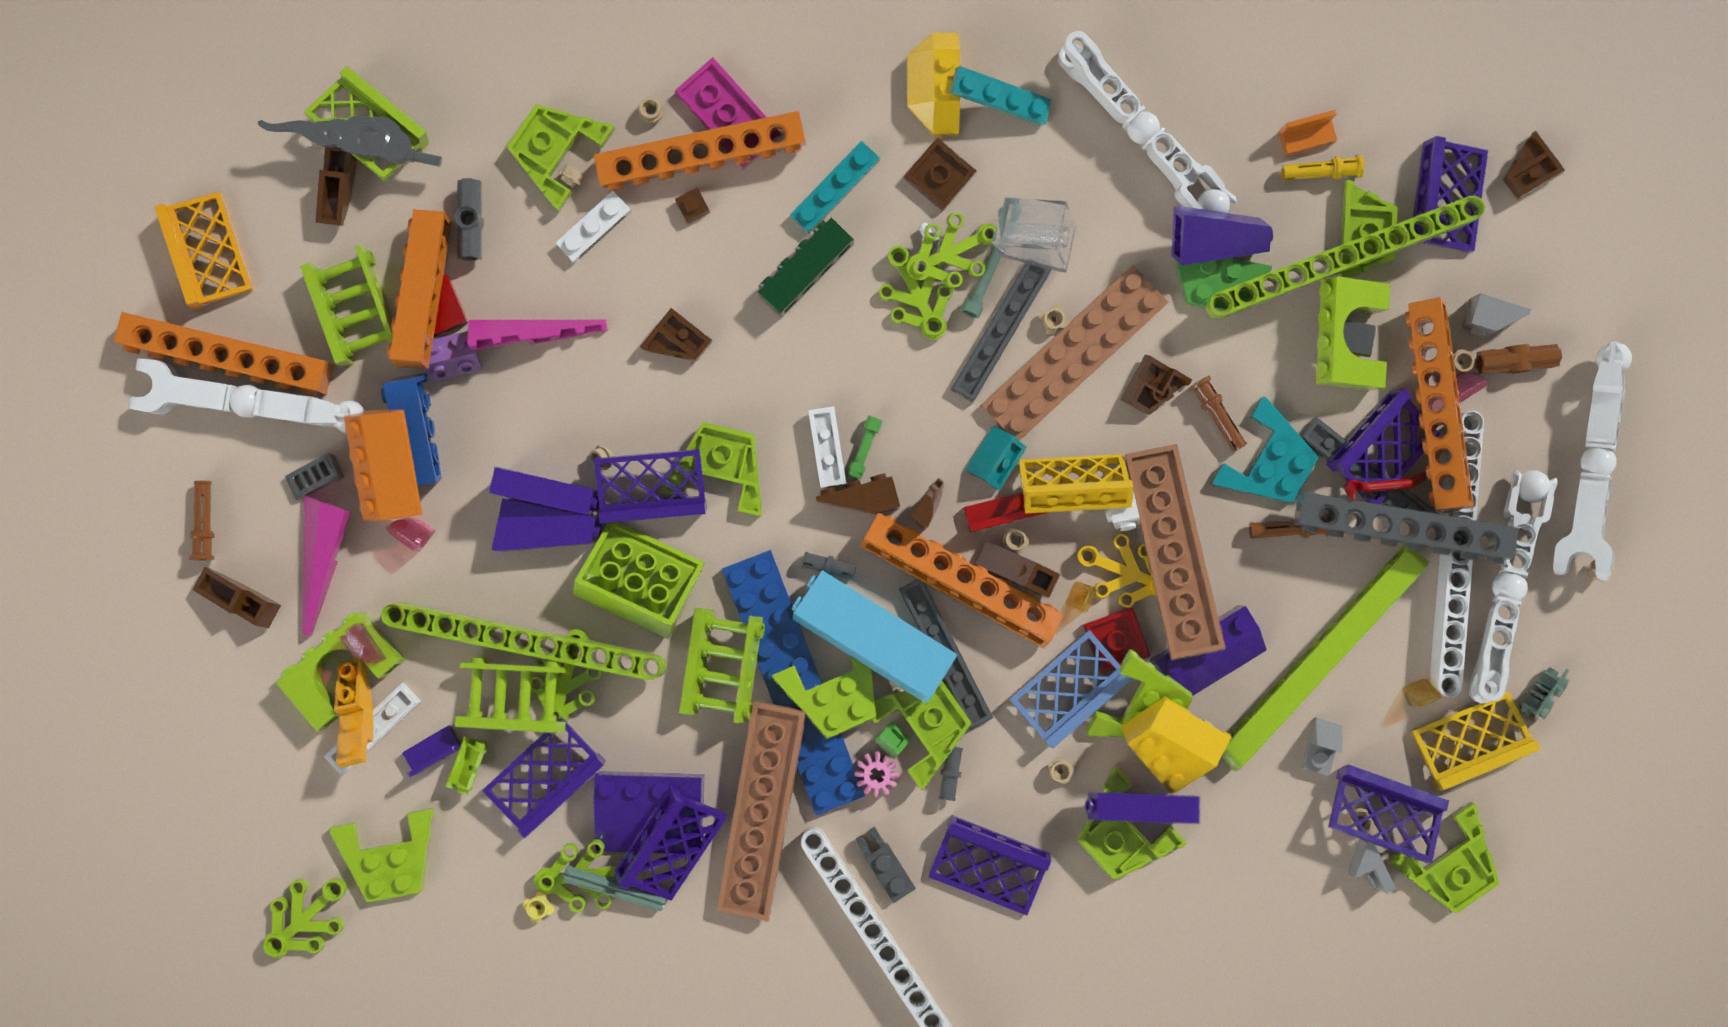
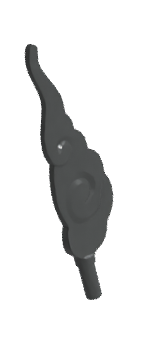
M356 115L348 120L333 119L328 122L319 121L315 123L297 120L270 124L263 120L258 121L259 127L264 130L297 133L317 145L338 147L345 152L357 156L382 158L392 164H402L407 161L440 167L442 164L441 156L418 152L412 149L409 137L401 131L393 120L386 117Z

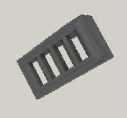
M327 453L285 476L295 500L301 499L345 478L335 455ZM323 465H326L330 475L327 477L322 468ZM314 469H317L321 480H317L313 472ZM306 473H308L313 483L310 486L304 476ZM297 477L300 478L301 483L304 487V489L301 491L299 490L295 481V478Z

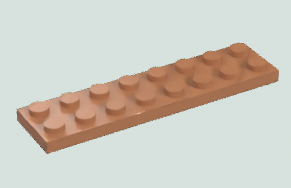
M1133 264L991 395L981 407L1003 431L1015 436L1020 441L1169 302Z
M1174 444L1125 454L1129 478L1134 486L1133 491L1140 517L1141 531L1171 660L1225 650L1178 445Z
M756 700L753 702L716 911L767 922L770 920L806 719L805 711L801 709Z

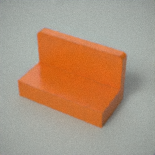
M1336 110L1286 123L1278 132L1285 156L1335 143L1337 136L1332 120L1337 115Z

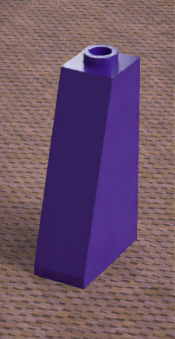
M1184 206L1173 207L1171 256L1181 265L1270 252L1273 230L1261 218Z
M499 467L494 468L489 489L491 494L592 516L593 511L597 512L598 510L597 490Z
M502 498L491 550L507 552L595 544V539H599L601 536L602 524H599V518Z
M1088 793V798L1085 801V811L1088 814V820L1200 824V796Z

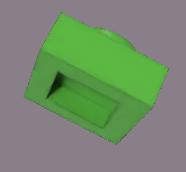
M891 721L875 739V742L894 759L911 739Z

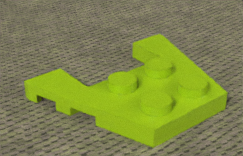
M535 104L507 145V148L554 208L560 212L571 196L572 191L551 178L552 174L579 134H582L603 148L615 131V127L610 123L593 121L591 118L578 117L568 114V112Z
M702 422L686 450L700 449L703 475L743 484L738 511L761 516L762 505L755 434ZM695 456L683 457L678 465L690 474L696 467ZM674 468L668 480L678 488L687 477ZM689 480L681 489V491L685 494L687 492ZM667 484L661 490V493L672 495L675 492Z
M1129 649L1119 668L1120 674L1142 682L1122 718L1096 711L1086 728L1087 735L1125 737L1121 726L1163 697H1167L1188 709L1193 700L1192 693L1168 675L1164 676L1155 669L1154 665L1148 661H1143L1136 652Z
M850 655L848 657L854 670L807 691L801 682L795 666L772 675L774 682L786 692V695L802 711H805L806 717L826 739L876 717L871 669Z
M943 681L939 684L928 704L907 691L876 699V717L872 719L877 725L899 709L926 747L929 755L907 770L920 790H923L972 724Z
M1114 767L1100 793H1125L1133 783L1118 767ZM1088 817L1076 839L1112 880L1145 866V864L1168 855L1167 853L1180 849L1187 844L1171 825H1168L1150 843L1132 822L1088 820Z
M1473 802L1468 803L1451 815L1466 836V839L1425 868L1421 866L1417 859L1400 853H1396L1387 859L1390 865L1455 914L1500 884L1491 852L1487 849L1484 838L1485 832L1483 826L1480 825L1477 815L1479 812Z
M434 808L407 813L412 840L361 850L356 822L329 828L334 842L367 903L420 893L423 890L427 863L426 855L428 842L431 837L430 828L432 818L434 817Z

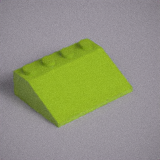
M608 522L574 581L573 595L669 639L705 562L619 522Z

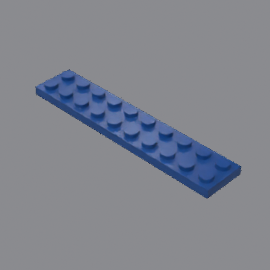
M769 550L722 568L741 621L748 623L749 616L763 617L765 631L760 639L757 663L773 704L800 709L786 695V692L774 682L772 675L795 666L806 691L821 685L822 682L800 624L793 620V613L795 611L791 610L793 607L772 551ZM806 717L797 768L815 815L865 797L862 786H857L859 778L855 776L856 770L842 734L840 733L826 739Z

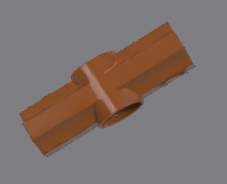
M1520 344L1508 346L1504 349L1483 350L1476 352L1475 368L1479 374L1498 372L1516 374L1529 372L1532 369L1554 368L1560 366L1562 351L1558 344L1540 346Z

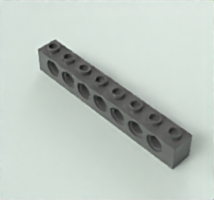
M1307 492L1298 494L1293 525L1301 526V531L1317 533V530L1320 529L1328 531V536L1344 538V534L1354 535V540L1370 542V539L1374 538L1380 539L1381 545L1395 547L1397 542L1407 544V549L1423 551L1424 547L1434 548L1433 553L1450 555L1451 551L1460 553V558L1477 560V556L1487 557V562L1504 564V560H1514L1519 531L1518 527L1352 501ZM1322 509H1326L1330 513V519L1327 523L1320 519V511ZM1349 513L1356 517V525L1354 527H1350L1346 522V517ZM1376 517L1383 523V528L1380 532L1376 531L1373 527V521ZM1402 522H1405L1409 526V533L1407 536H1404L1400 532V525ZM1430 526L1436 532L1433 540H1430L1426 533ZM1456 531L1462 535V542L1459 545L1453 539ZM1483 535L1489 541L1486 549L1480 544V539Z

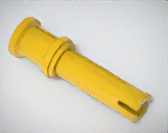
M1357 154L1353 158L1341 159L1339 156H1335L1330 161L1283 164L1281 167L1282 181L1331 177L1332 179L1340 180L1341 177L1345 176L1362 178L1364 175V158L1362 154Z

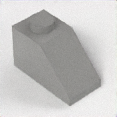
M1480 293L1470 299L1462 328L1470 330L1472 335L1485 337L1529 315L1531 309Z

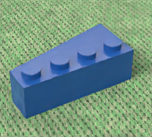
M427 373L397 377L383 383V388H381L382 401L384 404L387 403L388 410H404L417 486L436 483L442 479L437 444L431 443L435 427L434 421L427 415L429 405H431L430 395L426 394L423 388V383L428 382Z

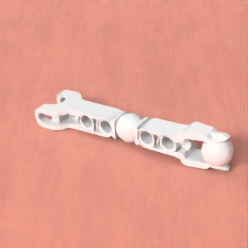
M1082 31L1070 33L1065 40L1064 47H1062L1058 54L1060 66L1073 80L1081 83L1118 123H1122L1124 129L1127 127V133L1132 141L1144 145L1142 149L1147 150L1149 158L1176 189L1174 193L1176 200L1184 207L1228 213L1230 203H1237L1236 197L1225 188V183L1212 167L1208 165L1201 166L1172 135L1164 132V127L1160 129V123L1154 114L1143 111L1146 107L1144 105L1140 106L1137 96L1106 63L1100 49L1086 33ZM1072 41H1081L1083 43V49L1076 43H1072ZM1065 54H1067L1072 62L1066 60ZM1103 85L1113 87L1114 94H1107L1103 90ZM1120 105H1129L1132 113H1124ZM1156 143H1163L1166 147V152L1158 151ZM1173 162H1180L1183 165L1184 171L1178 172L1175 170ZM1199 177L1211 189L1203 192L1197 202L1187 190V187L1194 185Z
M1611 341L1604 345L1596 356V365L1599 369L1593 385L1585 445L1587 450L1582 454L1580 460L1583 472H1581L1573 528L1568 536L1562 538L1556 544L1553 562L1555 575L1567 574L1572 560L1578 555L1587 554L1595 559L1596 576L1601 581H1608L1611 578L1615 554L1603 537L1612 479L1610 474L1617 465V458L1614 452H1616L1625 398V371L1632 363L1630 349L1616 341Z
M141 358L137 359L135 369L150 376L152 388L150 393L144 397H131L129 409L159 415L170 412L178 405L232 412L243 418L259 416L322 427H336L346 433L344 416L365 411L358 402L353 400H345L339 404H334L314 397L260 390L252 385L237 387L222 383L182 378L172 364Z
M1516 469L1512 473L1511 487L1508 491L1503 516L1508 520V526L1518 527L1519 531H1523L1527 535V542L1522 543L1517 540L1515 556L1521 560V568H1515L1511 565L1510 560H1504V564H1501L1499 574L1495 577L1492 584V590L1495 595L1492 602L1495 604L1490 608L1479 656L1473 669L1469 686L1470 697L1478 703L1499 700L1505 693L1509 676V660L1520 613L1518 606L1521 605V600L1525 598L1528 592V585L1525 580L1528 572L1525 571L1530 567L1539 528L1549 521L1554 501L1553 495L1558 481L1557 478L1549 480L1546 474L1538 470H1528L1521 474ZM1518 496L1530 503L1542 501L1538 517L1533 518L1529 514L1521 515L1520 512L1516 511ZM1500 606H1504L1509 610L1510 617L1508 620L1499 616L1498 609ZM1494 632H1499L1504 636L1503 645L1494 643L1492 639ZM1485 684L1489 685V693L1485 690Z

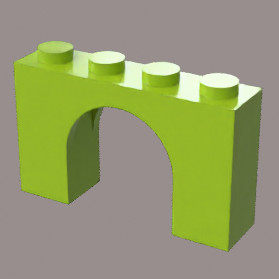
M1339 276L1322 280L1319 290L1320 312L1318 315V356L1315 369L1317 376L1316 385L1367 391L1386 388L1387 362L1361 359L1355 356L1345 343L1343 329L1346 318L1352 311L1374 314L1389 310L1390 284Z
M352 612L341 621L343 625L335 631L333 629L321 638L323 642L317 648L311 647L301 655L303 660L296 666L292 664L283 670L280 674L282 678L276 682L316 731L326 729L340 716L334 711L335 699L326 689L323 682V668L332 654L342 649L354 652L377 678L387 677L406 660L365 612L356 614Z

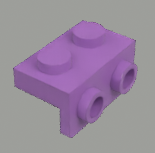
M468 331L433 339L429 369L426 370L431 381L443 380L482 370L477 350L468 347Z

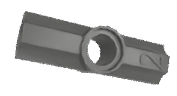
M472 178L457 180V211L455 212V221L457 223V258L460 260L477 261L482 259V228L484 227V219L482 217V182ZM468 215H475L473 223L465 225V218Z

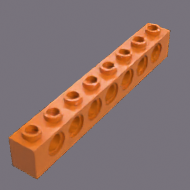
M795 111L593 155L600 186L608 188L609 191L623 189V184L631 182L634 183V186L648 184L650 178L659 177V180L672 179L675 177L674 173L684 171L685 175L699 173V168L710 166V170L725 167V162L747 163L751 161L750 157L760 155L761 159L775 157L777 151L786 150L787 154L799 152L802 150L801 146H806L800 113ZM782 130L785 133L783 141L779 143L771 141L772 132ZM750 135L759 137V144L755 148H748L745 145L746 138ZM726 140L732 141L734 145L733 150L728 154L720 151L721 143ZM699 146H706L708 149V154L703 159L695 157V150ZM680 151L682 153L681 162L676 165L671 164L669 160L671 153ZM651 156L655 157L657 160L656 167L652 170H646L644 167L645 160ZM623 162H629L631 164L630 173L624 176L619 173L620 165Z
M1441 297L1408 303L1409 312L1405 313L1407 326L1411 327L1412 337H1409V347L1412 353L1415 352L1416 362L1412 363V371L1414 377L1418 378L1419 388L1415 389L1418 404L1421 403L1423 412L1419 414V423L1421 429H1425L1426 439L1422 440L1424 454L1429 457V465H1426V475L1428 481L1432 480L1433 491L1429 492L1430 503L1439 512L1474 508L1446 302ZM1433 323L1434 328L1432 332L1426 335L1422 334L1424 325ZM1436 348V357L1432 360H1426V352L1429 349ZM1433 374H1440V382L1437 385L1430 386L1429 378ZM1438 399H1443V408L1440 411L1434 412L1432 409L1433 403ZM1441 425H1447L1448 431L1446 435L1437 438L1436 429ZM1443 451H1450L1451 459L1447 463L1441 464L1439 461L1440 454ZM1453 476L1455 480L1454 486L1449 490H1445L1443 488L1444 479Z
M121 312L113 341L123 345L122 350L139 354L140 350L149 352L148 357L163 361L165 356L174 358L173 363L188 367L193 362L199 364L198 369L213 373L218 368L225 370L224 375L238 379L243 374L250 376L249 381L266 385L268 380L276 382V388L291 391L293 386L301 388V394L313 397L317 396V392L327 395L334 364L325 360ZM150 332L151 339L148 343H145V336ZM176 338L177 344L175 348L171 349L170 343ZM201 344L202 351L196 356L195 349ZM227 350V359L221 362L220 356L223 351ZM252 356L253 364L247 368L246 360ZM278 362L279 369L275 374H272L271 366ZM303 368L304 376L297 381L296 373L299 369Z
M878 513L860 545L861 548L1043 649L1052 641L1064 616L1054 606L1035 600L1031 593L1019 591L1012 587L1009 581L990 575L989 571L984 567L974 566L967 562L962 555L943 549L939 542L927 540L920 536L917 530L910 527L905 528L898 524L896 519L890 515ZM893 536L897 538L899 544L890 543L887 537ZM911 549L919 550L922 557H915L911 553ZM934 562L942 563L945 570L937 569ZM957 575H964L967 578L968 583L960 582L957 578ZM980 587L987 588L991 596L984 595ZM1003 600L1011 601L1014 609L1007 608ZM1027 612L1033 613L1036 616L1037 622L1029 620Z

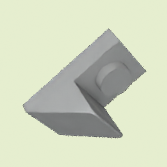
M1314 718L1301 768L1326 776L1330 775L1336 751L1342 753L1343 750L1342 725Z
M1359 839L1348 874L1358 878L1370 872L1367 875L1375 889L1378 888L1386 894L1396 890L1375 844Z

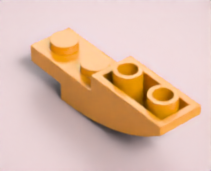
M359 658L337 664L334 711L340 716L336 765L341 768L366 763L367 743L373 742L374 725L371 689L366 665Z

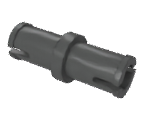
M807 551L804 553L801 568L819 572L823 570L829 575L853 580L856 564L836 560L831 555L824 557L808 553Z
M955 747L944 762V768L940 771L942 782L939 799L956 801L958 777L961 778L962 773L959 772L963 748Z

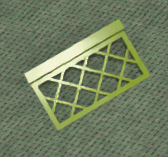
M348 66L340 72L341 78L304 111L305 116L315 123L319 121L328 122L333 119L348 120L349 118H335V108L350 107L351 117L354 116V107H366L370 110V117H374L375 114L377 117H386L393 120L401 131L409 137L412 149L416 151L418 149L423 150L429 144L427 132ZM343 88L350 94V101H335V94ZM320 108H331V118H319L315 113ZM352 154L383 181L387 180L402 165L391 163L382 171L376 166L375 158H372L371 162L368 159L370 157Z

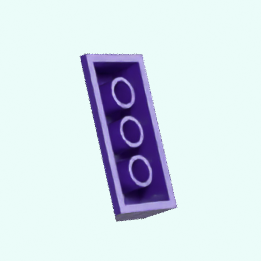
M1238 605L1218 617L1225 650L1171 660L1169 649H1166L1150 659L1152 665L1164 676L1168 675L1194 696L1262 654L1267 648L1260 628L1246 605Z

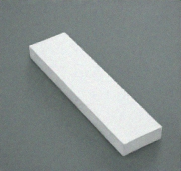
M401 683L373 709V742L367 743V753L422 702L405 683ZM336 744L324 757L341 775H345L353 766L341 768L336 765Z

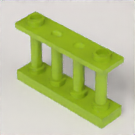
M360 244L355 246L358 257L324 270L312 263L300 266L334 362L343 368L353 365L351 356L354 355V352L386 340L392 342L393 338L391 328L392 316L374 269V265H376L375 257L371 250H367ZM361 267L363 268L367 279L366 282L334 294L327 292L325 283H327L328 279ZM371 291L376 306L343 318L336 317L333 309L336 307V304ZM380 315L385 330L350 343L345 341L342 334L345 328Z
M695 608L679 713L688 715L699 714L701 708L735 713L734 723L748 722L753 707L751 697L759 643L765 631L763 617L749 616V622L743 623L717 619L714 616L713 609ZM719 629L747 634L745 649L712 645L710 642L711 631ZM713 655L743 660L741 676L708 671L706 668L707 657ZM707 681L738 686L737 703L704 697L702 694L703 684Z
M470 658V663L460 662V668L472 669L469 711H466V716H456L455 727L565 733L566 722L556 721L557 716H554L557 673L569 674L570 668H561V662L544 661V667L486 664L487 659ZM483 669L497 670L494 712H491L490 717H482V712H480ZM508 671H521L518 714H515V719L507 718V713H504ZM532 672H546L543 715H540V720H531L532 715L529 714Z

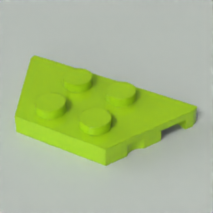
M1346 180L1343 191L1341 245L1397 224L1398 207L1388 201L1381 200L1378 195L1371 191L1366 192L1355 186V182L1352 180ZM1390 233L1389 240L1392 244L1396 245V235ZM1364 243L1365 252L1373 254L1374 249L1372 245ZM1341 252L1340 261L1344 264L1349 263V257ZM1395 253L1339 274V277L1351 278L1395 259Z

